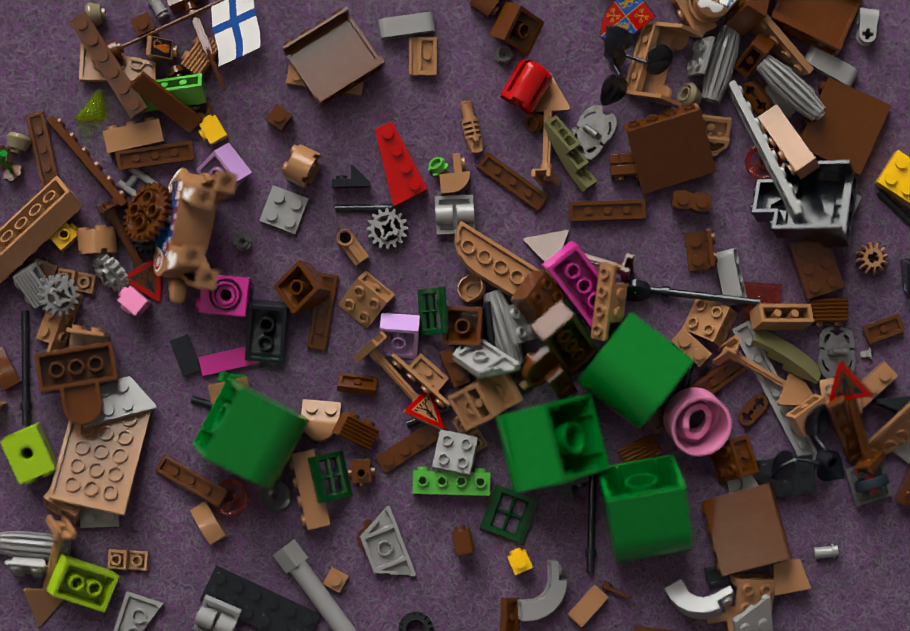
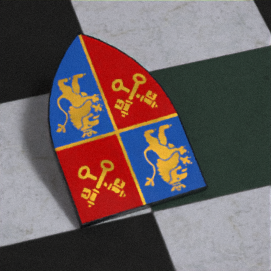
M615 0L604 14L600 37L606 38V26H619L628 30L631 35L635 34L653 20L656 15L644 0Z

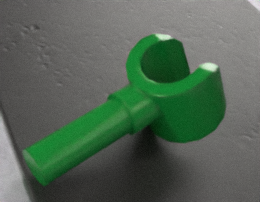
M222 371L219 373L217 380L225 382L228 376L240 378L245 377V375Z

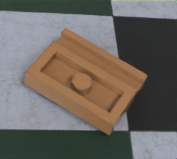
M409 37V76H437V37Z

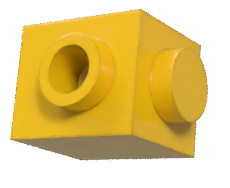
M216 115L204 117L202 123L199 124L201 129L198 131L203 140L208 139L211 146L228 137Z
M66 222L63 227L52 234L50 239L64 252L78 239V227L73 222L70 224Z
M519 547L509 552L510 555L507 558L515 575L533 568L525 549L521 550Z

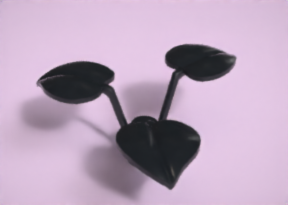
M606 26L604 57L611 61L610 66L614 68L617 76L610 74L604 80L600 95L601 105L606 106L618 102L626 94L627 81L624 78H620L621 73L616 65L623 64L625 59L629 58L648 64L647 72L652 75H659L670 66L673 59V51L664 44H657L650 49L648 60L628 55L624 50H627L632 44L631 33L619 26Z
M825 404L813 408L804 421L805 433L813 435V438L823 451L817 453L816 461L797 457L793 458V454L789 450L779 451L772 459L769 476L772 480H782L792 475L795 471V461L817 465V477L822 481L844 479V468L839 453L834 450L829 451L817 436V434H824L829 429L831 423Z

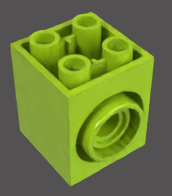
M41 422L7 435L1 440L0 443L19 484L25 483V485L35 482L38 476L43 475V477H47L56 470L58 460ZM25 448H30L33 454H28Z

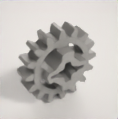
M386 208L385 212L379 209V215L372 214L374 220H368L371 227H367V230L372 232L368 237H374L373 244L378 241L379 248L385 244L386 249H389L390 244L395 248L397 241L403 243L401 237L407 236L403 231L407 230L408 227L403 226V223L407 220L400 219L402 213L396 215V209L389 212V209ZM389 215L386 221H377L380 217ZM395 218L400 224V230L395 228L393 223ZM389 220H391L390 227L393 228V231H389L386 234V236L383 237L384 229L382 228V225H387V223H389ZM374 227L380 230V239L376 236ZM390 235L398 236L392 241H386Z
M103 253L93 260L94 271L97 277L102 280V284L108 288L112 287L114 291L117 290L118 292L129 285L128 275L125 269L120 266L119 261Z
M56 274L55 277L50 275L48 276L49 280L42 281L44 286L38 287L42 292L37 294V296L42 298L38 303L45 305L43 307L44 311L49 310L50 315L56 314V316H61L62 313L64 315L69 314L68 309L75 310L73 304L79 303L75 298L80 296V294L75 292L79 287L73 286L74 279L68 280L67 275L62 277L61 274ZM58 282L55 287L51 288V285ZM54 292H58V294L61 295V297L63 298H59V296ZM62 303H67L65 306L59 308V306H61Z

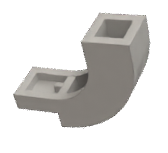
M555 559L547 560V585L539 596L532 599H518L519 620L532 621L541 619L558 607L564 597L567 580L559 578L562 575V566L559 564V561Z
M682 579L664 588L673 606L682 614L695 619H711L723 615L720 607L728 606L736 599L731 586L708 597H697L691 594Z

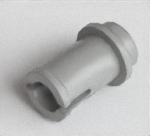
M147 0L155 12L156 18L162 20L169 15V9L164 7L161 0Z
M831 544V546L814 547L815 559L829 557L835 559V557L839 556L837 545Z

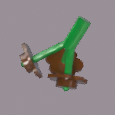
M1 145L0 167H7L3 170V178L13 182L22 175L23 166L21 164L9 165L12 162L11 157L13 153L10 152V148L6 149L4 145Z

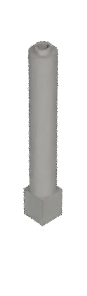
M295 539L273 555L284 572L292 574L333 631H357L305 561L308 557Z

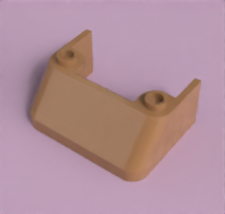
M650 21L641 28L633 56L648 60L650 49L657 44L668 46L674 53V50H682L687 45L689 36L703 38V33L683 24ZM635 60L631 61L626 78L627 94L661 105L682 107V103L671 99V88L664 85L669 67L659 75H652L647 72L648 64Z

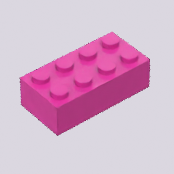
M570 241L541 265L567 296L566 299L584 323L592 328L599 273L578 244Z

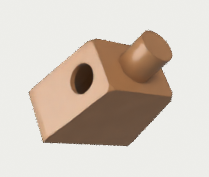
M799 558L771 564V577L775 580L774 595L811 589Z

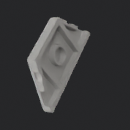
M484 339L481 346L459 345V348L453 353V361L478 378L520 370L519 362Z
M130 376L120 378L118 383L99 386L102 400L101 413L95 421L84 425V428L157 410L156 404Z
M387 506L360 535L374 573L415 576L416 573L390 506Z
M767 594L763 595V599L755 606L751 604L743 613L738 614L732 619L734 631H773L770 597Z

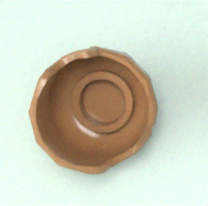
M469 274L458 283L457 292L465 302L475 303L483 298L486 292V285L483 279L474 274Z

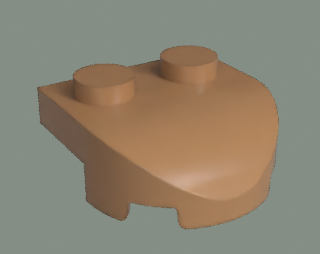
M703 115L712 156H717L729 144L732 119Z
M303 399L301 414L310 420L304 433L310 440L325 442L335 434L332 431L340 417L341 402Z

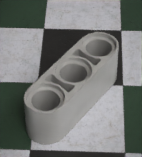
M433 12L388 17L378 20L381 40H387L389 37L394 39L408 37V35L427 34V32L429 34L436 31Z
M813 46L809 47L804 56L814 68L813 70L850 87L859 73L853 66Z
M732 248L717 252L718 263L716 264L723 295L747 297L737 250ZM725 303L726 306L736 305L732 303Z

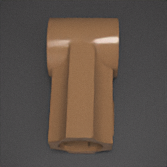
M342 229L338 232L337 242L355 266L369 256L350 230ZM342 233L350 235L351 239L348 243L340 241Z

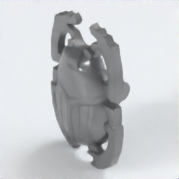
M594 105L585 110L577 122V126L580 128L574 127L571 131L573 135L577 134V140L581 143L579 146H582L585 154L583 156L590 160L602 150L603 146L600 145V142L605 144L610 140L617 126L614 114L611 113L605 116L602 111L603 107L600 105ZM590 112H596L595 114H591V115L587 116L586 118H584L588 113H590ZM609 122H611V131H610V134L608 135ZM597 147L594 152H587L588 149Z
M833 326L821 331L819 347H824L825 350L820 349L818 364L821 374L827 379L835 376L840 360H843L848 367L852 361L850 369L854 372L856 358L854 350L850 351V348H854L855 343L852 330H849V328L840 327L839 329L844 332L838 336L830 332V330L834 329ZM830 334L828 341L824 343L825 336ZM844 334L848 336L849 343L845 340ZM822 360L824 361V364L826 368H828L829 372L824 368Z

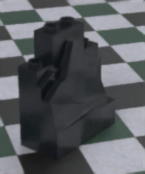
M850 160L817 161L820 167L802 179L797 174L793 176L787 167L790 164L789 162H782L781 166L786 173L785 178L788 183L792 184L795 191L794 196L796 200H800L803 206L801 217L794 221L773 180L757 179L756 187L753 188L754 202L750 206V211L757 222H770V229L774 232L776 238H789V240L818 239L823 241L826 247H848L850 245L858 178Z

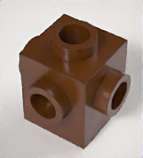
M371 459L351 460V468H348V479H352V483H357V487L368 486V482H372V478H376L375 466H371ZM360 469L365 471V475L363 477L359 476L358 471Z

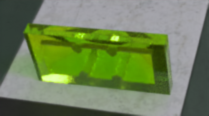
M99 88L76 115L75 119L79 123L106 120L104 93Z

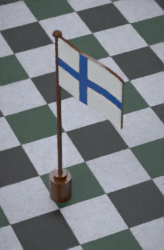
M217 0L125 44L117 43L115 40L106 44L118 60L123 57L122 53L125 52V47L209 8L212 10V27L218 48V67L259 49L261 38L254 0Z

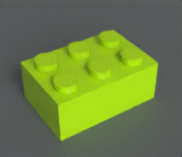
M60 554L46 590L52 596L105 612L119 576L113 570Z

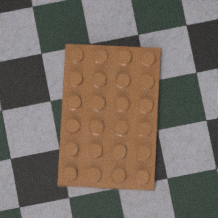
M152 411L84 428V425H78L69 420L48 499L125 516Z

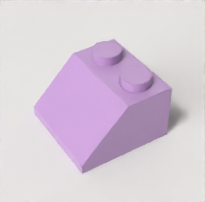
M230 143L214 150L196 169L198 174L205 172L210 174L211 177L218 170L238 174L236 187L252 173Z
M381 313L380 333L383 331L387 338L379 346V349L384 357H391L395 353L399 358L416 359L420 315Z

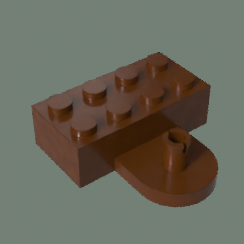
M561 301L552 306L548 312L531 325V328L545 346L536 354L530 352L525 356L524 361L526 364L522 370V378L529 386L537 387L547 382L544 377L557 366H560L571 376L599 352L578 320Z
M112 341L34 354L41 395L60 392L64 414L75 424L86 425L95 421L102 410L99 386L118 383Z

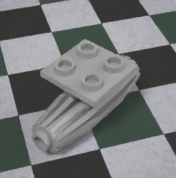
M727 25L722 26L716 40L713 36L698 39L693 45L692 52L694 53L687 65V76L704 75L702 99L712 103L721 102L731 80L739 53L741 34Z
M768 55L756 68L768 84L764 90L772 99L773 104H777L787 118H790L797 111L811 121L814 119L818 121L825 114L823 111L825 106L814 93L815 90L799 75L795 74L789 65L786 66L771 55Z
M496 290L483 295V301H491L496 348L519 362L521 368V363H524L521 343L539 337L515 305L509 306L502 291Z
M26 531L0 532V554L13 557L12 560L5 561L6 566L13 575L23 577L25 574H31L35 578H44L47 571L45 560L50 558L53 535ZM64 539L62 542L59 557L60 554L70 556V539Z

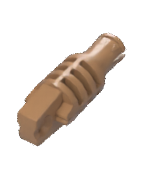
M472 101L460 102L463 115L461 124L470 154L481 153L483 151L482 134L478 118L474 116Z

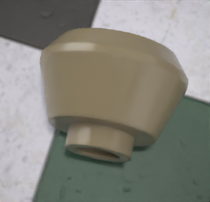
M91 2L85 5V12L95 27L103 24L104 19H107L106 9L102 8L100 4Z
M687 83L680 88L677 99L678 102L682 103V107L688 103H697L699 105L702 101V93L694 83Z
M9 132L6 135L7 147L10 148L12 153L21 155V152H26L32 144L31 138L16 132Z

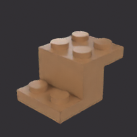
M509 373L479 378L467 387L447 397L466 431L496 417L505 409L524 400Z

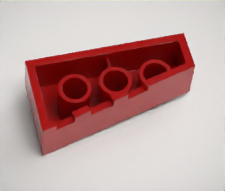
M390 121L375 129L393 207L396 208L423 194L428 189L393 122Z

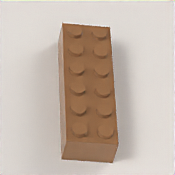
M58 176L52 179L0 228V283L6 280L17 267H20L31 254L35 253L45 241L51 238L53 233L63 227L66 221L74 214H77L83 206V203Z

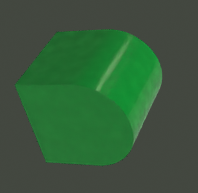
M631 312L624 318L623 322H621L592 359L577 382L639 429L663 402L694 360Z
M228 376L192 444L204 458L268 489H274L310 420L277 400Z
M591 393L495 417L513 493L561 483L610 469Z
M673 454L609 465L610 469L598 472L607 532L615 564L693 550L686 487Z

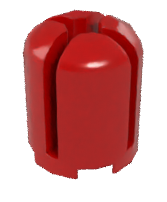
M522 60L518 63L507 81L500 97L507 103H512L520 108L521 111L531 115L550 86L552 76L539 63L532 60Z

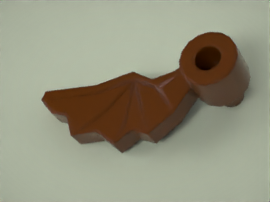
M367 519L363 522L364 528H362L358 532V536L356 538L358 540V546L361 547V550L363 552L365 551V549L360 539V535L372 523L370 519Z
M604 581L602 588H604L603 592L605 594L609 590L631 599L632 596L612 588L611 583Z

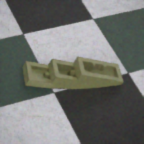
M557 115L545 121L543 125L560 161L575 183L584 192L593 186L597 179L585 167L589 161L577 149L581 143Z
M767 330L755 331L751 345L768 351L766 357L782 363L783 370L815 384L818 383L821 375L819 365L808 355Z

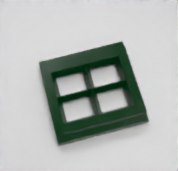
M446 287L417 290L418 313L420 315L419 335L448 333ZM435 294L437 295V309L435 305ZM428 295H429V310H428V302H427V296H428ZM436 313L438 317V327H436ZM428 314L430 315V328L428 324Z
M343 450L308 458L318 504L353 496ZM334 459L337 474H332L329 460ZM320 462H324L327 476L322 477ZM338 477L341 488L340 492H336L333 478ZM324 480H328L331 494L326 495Z
M495 484L480 528L523 544L539 500L518 492L513 493V490ZM503 494L513 498L508 511L498 508ZM516 500L526 503L522 517L512 513ZM496 512L506 515L502 529L492 525ZM510 516L520 520L516 533L505 530Z

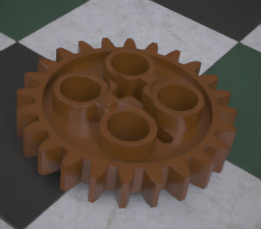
M153 182L152 184L147 183L146 187L142 185L141 191L136 190V196H131L132 202H127L129 208L124 210L127 215L122 218L126 220L122 224V226L126 227L124 229V232L127 233L126 236L136 242L143 243L145 241L148 243L149 239H155V234L160 235V229L165 230L164 224L169 223L167 218L172 215L169 211L174 208V206L170 205L174 201V199L170 198L172 196V193L169 192L170 189L160 183Z

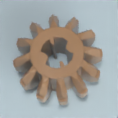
M871 242L867 243V247L861 245L860 248L863 252H856V255L861 256V258L855 259L857 263L862 262L858 268L866 267L864 270L865 274H868L871 269L873 275L876 274L877 270L883 271L881 265L886 266L888 264L887 261L883 260V258L888 257V254L882 255L885 247L878 249L879 243H875L873 247ZM874 254L873 258L876 257V261L869 262L868 256Z

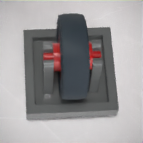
M883 462L873 473H869L868 468H864L858 475L854 474L853 467L844 470L855 507L893 496Z

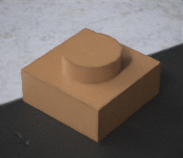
M331 567L323 584L340 593L349 575Z

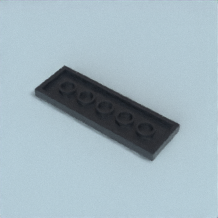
M217 565L200 598V601L203 602L205 596L209 595L241 609L240 620L264 631H313L321 615L310 608Z

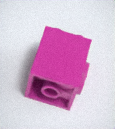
M218 275L215 290L198 287L201 290L200 297H197L196 308L202 314L247 318L252 280L246 277ZM230 291L232 293L231 299L224 301V294Z

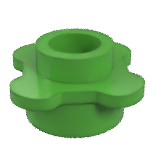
M436 157L430 161L428 170L433 172L432 175L434 177L443 174L449 168L448 163L444 162V158Z

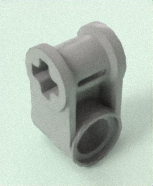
M859 8L856 40L861 46L870 45L876 38L879 10ZM865 32L867 36H870L868 39H865L866 37L863 35Z

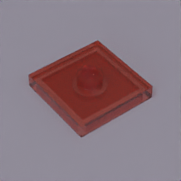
M744 281L748 298L761 299V304H781L782 284ZM741 305L740 320L751 321L749 312L756 306Z

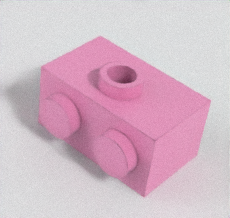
M132 286L124 287L118 294L120 296L118 301L122 304L120 307L128 314L133 313L138 317L152 304L150 300Z

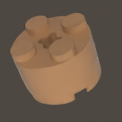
M301 144L298 146L293 145L290 151L291 157L288 162L284 163L281 172L284 173V179L307 189L308 186L306 184H311L314 181L320 168L318 159L322 160V154Z
M98 225L95 226V229H89V227L78 228L79 256L86 257L89 254L99 256L102 253L104 255H113L117 253L116 230L114 227Z

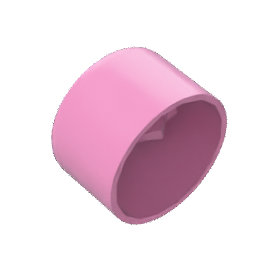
M690 387L677 392L670 398L664 409L663 422L666 432L678 447L688 454L695 456L711 454L721 448L730 435L731 417L727 408L716 396L703 388ZM703 410L705 414L703 422L698 427L690 429V415L694 411Z

